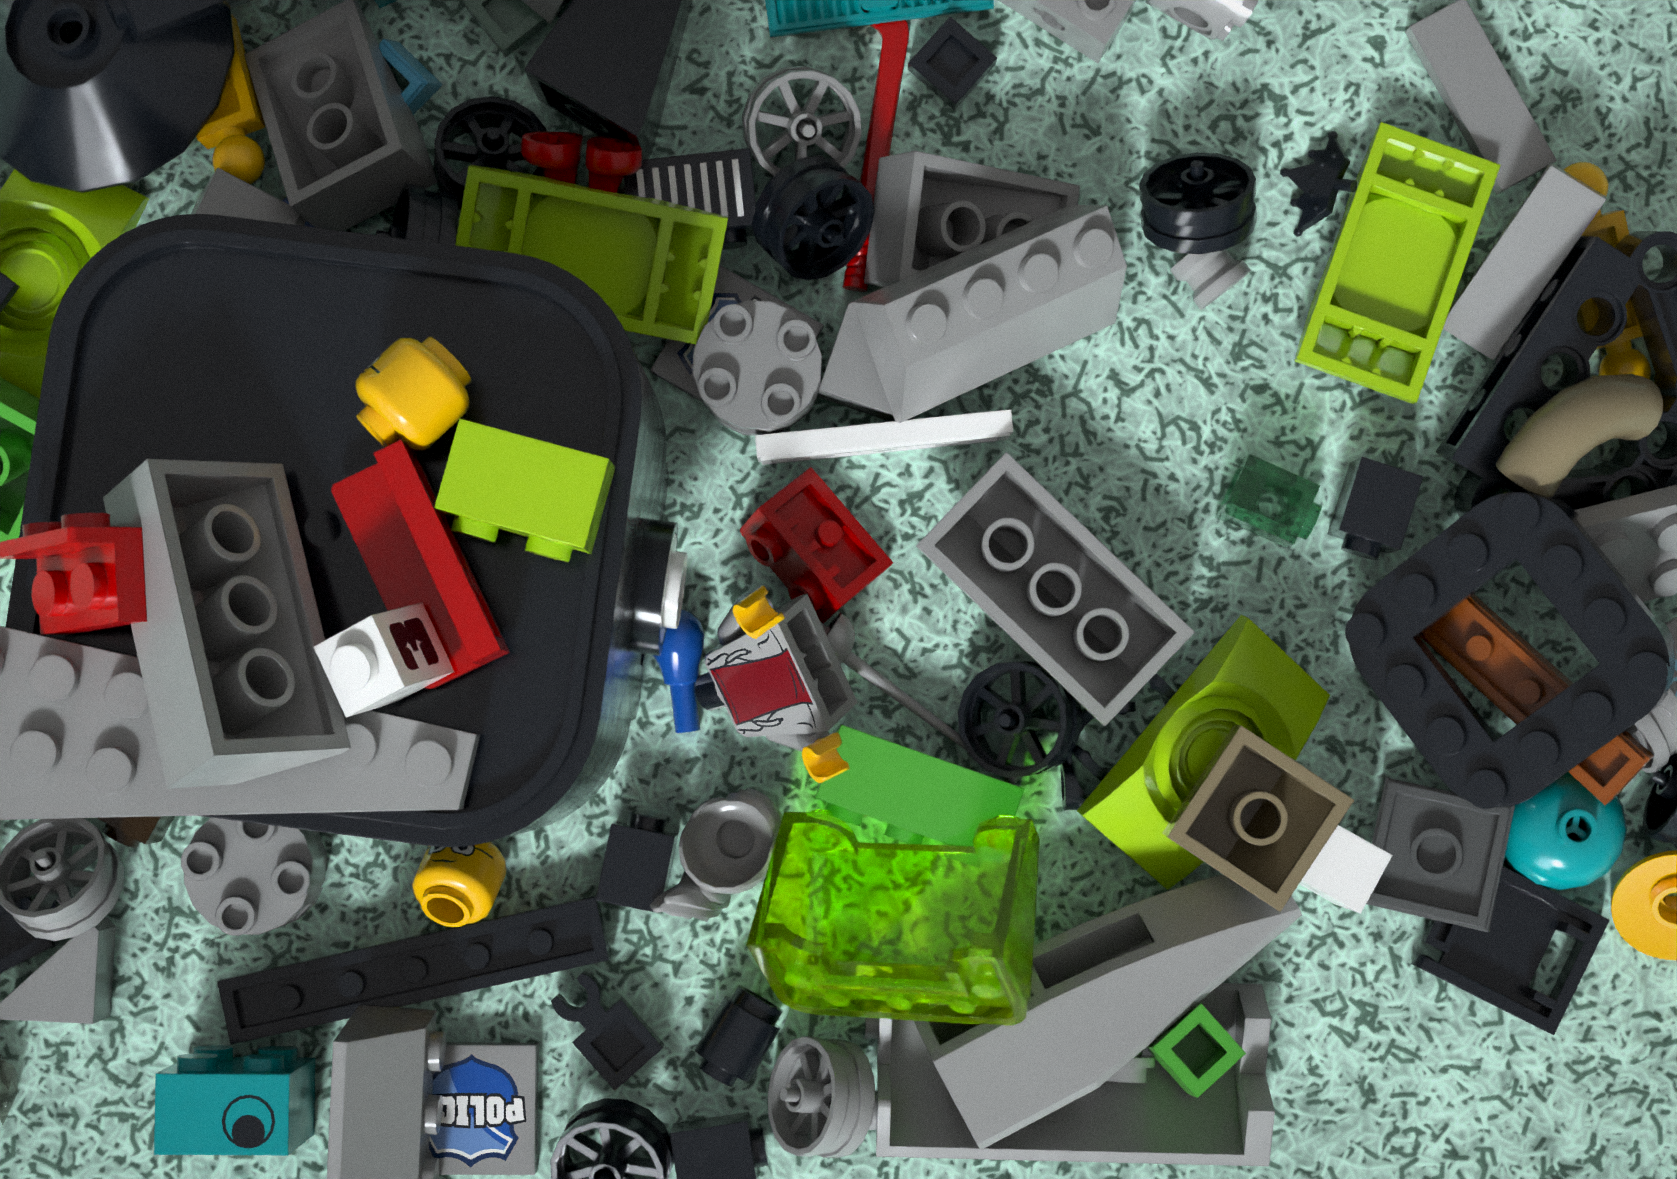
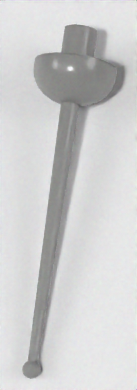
M839 613L828 627L821 622L840 665L844 663L966 750L960 735L852 652L855 631L851 621L845 615ZM1004 777L1005 782L1013 785L1018 781V777Z

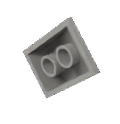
M345 0L244 54L289 205L314 227L345 231L395 205L405 183L425 187V189L438 183L419 126L409 106L405 103L401 95L402 91L386 59L383 57L379 44L356 0Z
M919 151L881 157L878 163L873 204L875 212L869 236L864 284L879 287L889 286L1066 206L1078 205L1080 185Z

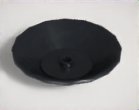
M0 0V158L31 182L81 193L136 183L185 152L219 107L235 54L231 9L135 43L129 27L118 31L110 17L104 0ZM82 29L80 36L71 43L73 35Z

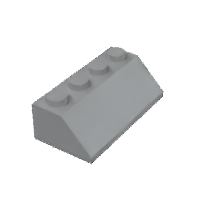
M1107 205L1066 206L853 301L895 422L901 423L1115 324L1127 265Z
M1007 452L916 545L926 557L1103 726H1106L1195 633Z
M146 459L105 495L103 501L106 513L110 514L111 527H142L147 622L131 624L166 788L238 784L343 754L349 750L351 745L342 708L314 649V646L325 641L283 464Z
M359 1005L334 1039L327 1179H439V1158L428 1157L430 1134H439L443 1111L442 1095H432L433 1072L442 1071L446 1051L445 1032L436 1031L437 1010Z

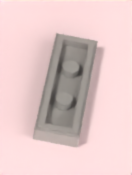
M1457 0L1409 26L1405 34L1475 156L1501 165L1493 186L1496 195L1547 168L1550 162L1555 163L1557 161L1467 0Z
M1550 162L1451 306L1443 329L1494 360L1607 200L1606 196Z

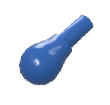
M681 610L677 629L667 628L661 655H653L662 671L664 683L670 685L676 733L700 730L695 682L699 677V664L704 646V630L700 620L692 612Z

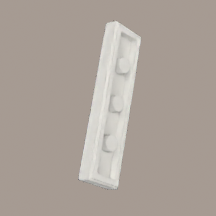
M1011 410L909 419L901 423L890 421L755 435L758 462H761L762 465L1005 441L1013 433Z

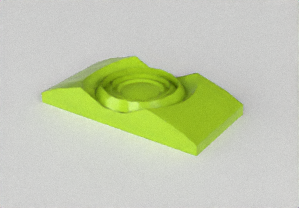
M1380 122L1356 177L1357 189L1355 192H1351L1348 198L1337 238L1308 311L1294 361L1408 403H1417L1501 165Z
M469 165L455 245L516 253L552 263L573 274L594 290L611 308L625 331L696 345L704 326L709 320L728 217L654 198L613 193L544 176Z
M16 169L13 170L0 190V272L19 285L20 288L0 313L1 378L40 399L51 327L67 288L78 272L97 252L123 233L136 228L149 201L148 197L123 185L81 193L31 182Z
M1241 614L1078 808L1077 812L1168 890L1192 873L1204 861L1166 837L1162 832L1233 725L1243 726L1291 759L1296 760L1318 723L1330 694L1255 623Z

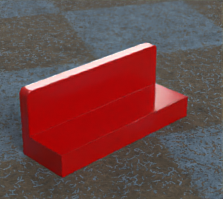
M399 440L374 452L373 454L378 463L333 484L331 492L387 611L423 602L454 670L453 673L425 687L427 689H435L510 653L460 545L453 531H451V526L445 514L434 508L437 497L415 450L409 448L404 441Z

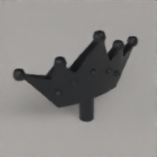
M1331 131L1328 134L1329 141L1324 150L1311 149L1308 151V157L1314 159L1315 163L1293 169L1283 168L1280 170L1282 177L1288 176L1304 192L1300 197L1290 200L1292 207H1298L1303 210L1298 227L1293 231L1296 237L1302 236L1303 231L1332 214L1338 190L1355 192L1357 189L1356 180L1343 179L1350 160L1338 143V134L1335 131Z

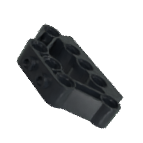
M1636 231L1625 236L1615 248L1599 237L1581 236L1526 313L1436 450L1437 454L1466 472L1455 492V509L1459 518L1481 503L1488 492L1497 487H1501L1504 493L1528 491L1507 478L1496 466V462L1510 443L1504 432V423L1507 416L1512 411L1521 408L1528 420L1534 412L1561 390L1590 378V364L1588 360L1598 346H1604L1613 342L1623 332L1627 322V309L1625 305L1629 299H1631L1655 371L1654 383L1660 389L1663 398V414L1659 423L1662 422L1667 431V439L1664 446L1658 452L1651 454L1647 447V436L1639 440L1618 438L1620 447L1611 461H1604L1593 468L1571 470L1561 482L1552 498L1560 499L1573 510L1611 501L1610 491L1613 484L1625 476L1631 484L1629 496L1677 485L1676 233L1671 231ZM1655 246L1663 257V267L1660 273L1650 280L1643 271V259L1646 252ZM1591 298L1597 304L1599 318L1596 325L1584 333L1577 322V313L1580 306ZM1556 353L1563 363V373L1554 385L1547 387L1541 378V367L1550 355Z

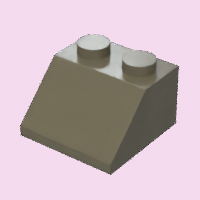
M1233 725L1162 834L1281 912L1354 802V799L1243 726Z

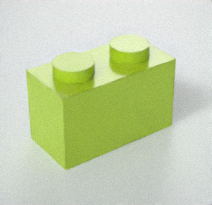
M459 418L434 508L447 516L454 517L451 531L494 543L496 542L499 530L528 537L525 551L569 562L572 550L592 554L615 466L609 458Z

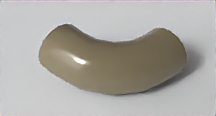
M1634 374L1600 375L1587 378L1561 390L1534 412L1506 446L1496 462V466L1507 478L1524 489L1538 495L1553 497L1561 482L1575 464L1594 447L1615 438L1639 440L1648 436L1658 426L1663 414L1661 391L1652 380Z

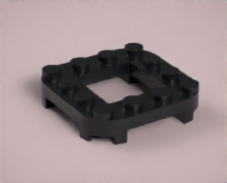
M1530 491L1499 494L1473 507L1372 586L1356 605L1352 617L1347 622L1345 628V636L1349 643L1353 661L1362 677L1447 787L1461 798L1482 809L1513 806L1530 799L1657 708L1668 695L1667 692L1672 683L1675 670V655L1672 645L1675 642L1669 628L1663 620L1658 621L1578 522L1576 517L1579 515L1560 499L1538 495ZM1518 560L1600 664L1498 739L1420 637L1424 634L1425 630Z

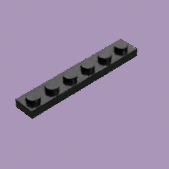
M596 896L466 924L462 927L448 928L224 978L217 981L229 1041L230 1045L348 1019L359 1005L402 1007L611 959L600 903L596 901Z

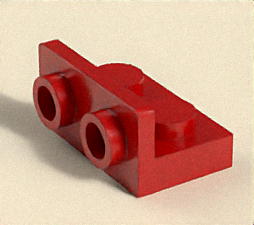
M812 467L808 468L762 504L740 528V533L746 539L747 547L752 556L762 565L770 567L788 588L791 600L800 595L808 594L816 614L823 624L893 564V561Z
M76 513L62 515L61 522L22 525L23 537L0 542V559H36L37 574L32 584V602L35 611L39 615L40 635H68L147 622L142 527H111L110 514Z

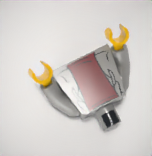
M762 585L752 593H745L739 596L718 627L720 643L705 655V665L709 672L699 675L696 680V696L701 706L706 710L713 711L726 707L737 732L745 737L766 736L769 741L801 751L803 762L809 775L816 782L823 783L850 769L848 762L844 761L837 751V748L842 744L839 733L834 732L830 734L828 731L858 702L808 594L800 595L773 609L771 601L765 596L768 594V590Z

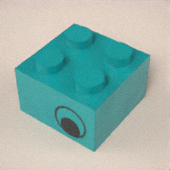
M226 1045L198 1046L193 1048V1054L177 1056V1063L156 1073L154 1155H290L314 1135L316 1058L297 1057L298 1047L265 1046L258 1048V1054L233 1057V1047Z

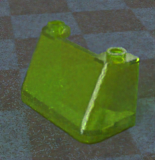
M815 809L810 812H784L746 946L778 999L790 1008L804 1013L1005 1026L1021 1023L1027 1016L1032 989L1040 838L1032 819H1021L1013 815H997L992 819L979 823L976 827L973 838L974 846L858 842L848 824L834 817L830 810Z

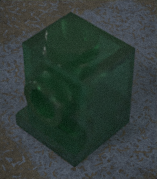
M1249 454L1239 461L1215 518L1232 523L1286 548L1294 545L1297 537L1306 540L1311 534L1322 508V505L1313 502L1320 485ZM1270 494L1279 500L1280 511L1276 517H1267L1261 513L1259 500L1263 495Z

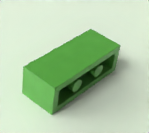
M841 724L838 733L842 744L837 748L840 757L848 762L850 769L820 783L816 798L827 802L824 814L860 826L864 815L886 822L888 825L884 835L917 847H921L924 836L948 844L945 853L946 857L981 869L984 858L1000 862L1025 790L1024 788Z

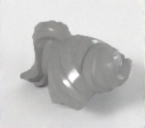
M747 788L746 790L740 789L738 792H731L726 798H711L697 808L680 836V862L685 870L681 881L655 898L650 905L651 909L656 913L665 912L672 916L684 917L685 919L694 917L707 922L709 918L719 916L722 909L729 906L731 894L750 890L766 878L775 865L780 852V833L784 829L783 816L774 802L765 794L752 788Z

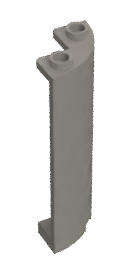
M879 975L878 1000L866 999L865 1038L877 1039L876 1101L872 1123L869 1130H876V1157L1269 1166L1275 1109L1265 1074L1271 1016L1262 984L1221 983L1199 1002L1202 1003L1246 1054L1198 1098L1187 1094L1155 1059V1067L1148 1068L1146 1084L1106 1081L1094 1091L982 1150L976 1144L939 1075L909 1012L973 977ZM1146 1048L1143 1050V1055L1153 1056Z

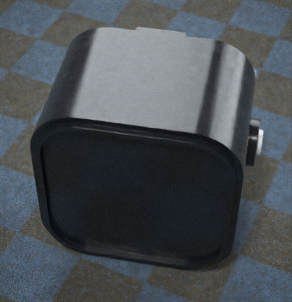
M211 214L176 215L142 224L108 243L78 272L58 306L51 327L19 538L23 537L22 525L61 522V516L67 514L106 513L103 497L146 459L283 464L325 640L371 615L386 612L387 609L335 501L331 488L333 484L378 463L373 453L385 448L366 430L356 417L366 406L358 397L355 386L358 376L392 343L400 338H413L422 343L427 337H432L442 344L468 372L471 382L465 386V389L469 396V408L460 419L609 458L615 466L592 554L572 550L570 561L564 562L525 551L528 537L499 530L496 542L494 543L453 531L510 653L435 689L423 688L398 702L373 709L382 713L480 735L463 809L199 816L426 846L461 847L487 843L551 825L582 807L605 784L622 755L628 738L631 720L633 721L637 716L645 655L660 656L667 628H678L686 581L687 552L677 551L678 523L663 521L669 471L666 465V429L657 396L623 326L604 300L582 280L552 263L516 253ZM459 420L431 447L426 450H415L436 497L439 493ZM445 515L450 526H452L454 517ZM16 559L6 627L40 635L39 615L35 611L32 602V584L37 574L36 559ZM131 624L68 635H44L138 657Z

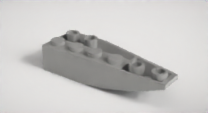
M1221 874L1143 899L1082 923L1012 956L909 1012L939 1075L976 1144L982 1150L1099 1088L1288 928L1302 914L1292 896L1281 912H1279Z

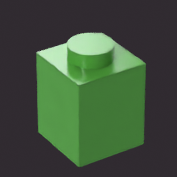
M1202 1003L1195 1005L1146 1047L1187 1094L1196 1098L1202 1095L1246 1054Z

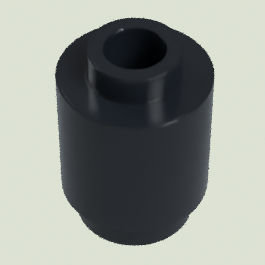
M738 985L732 998L724 997L694 1049L695 1052L704 1058L699 1068L712 1078L730 1087H733L737 1078L750 1082L781 1029L776 1023L783 1010L755 992Z

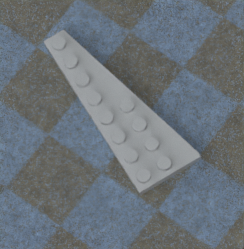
M0 626V820L460 810L464 807L480 735L374 710L347 718L343 712L351 748L343 754L238 784L167 789L138 657Z

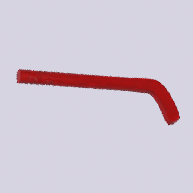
M906 20L870 25L881 35L882 48L860 182L871 194L873 204L879 158L890 155L909 38ZM870 233L861 250L846 265L847 269L845 270L842 286L846 290L867 292L868 284H864Z

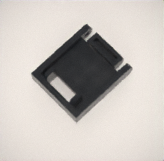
M1503 867L1489 933L1432 920L1422 941L1442 951V955L1437 963L1432 957L1416 952L1411 964L1554 1035L1610 920ZM1556 930L1576 940L1550 996H1547L1528 986Z

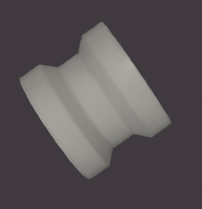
M1225 249L1205 254H1187L1169 271L1177 281H1186L1194 291L1193 301L1202 310L1244 278L1251 269L1244 260H1235Z

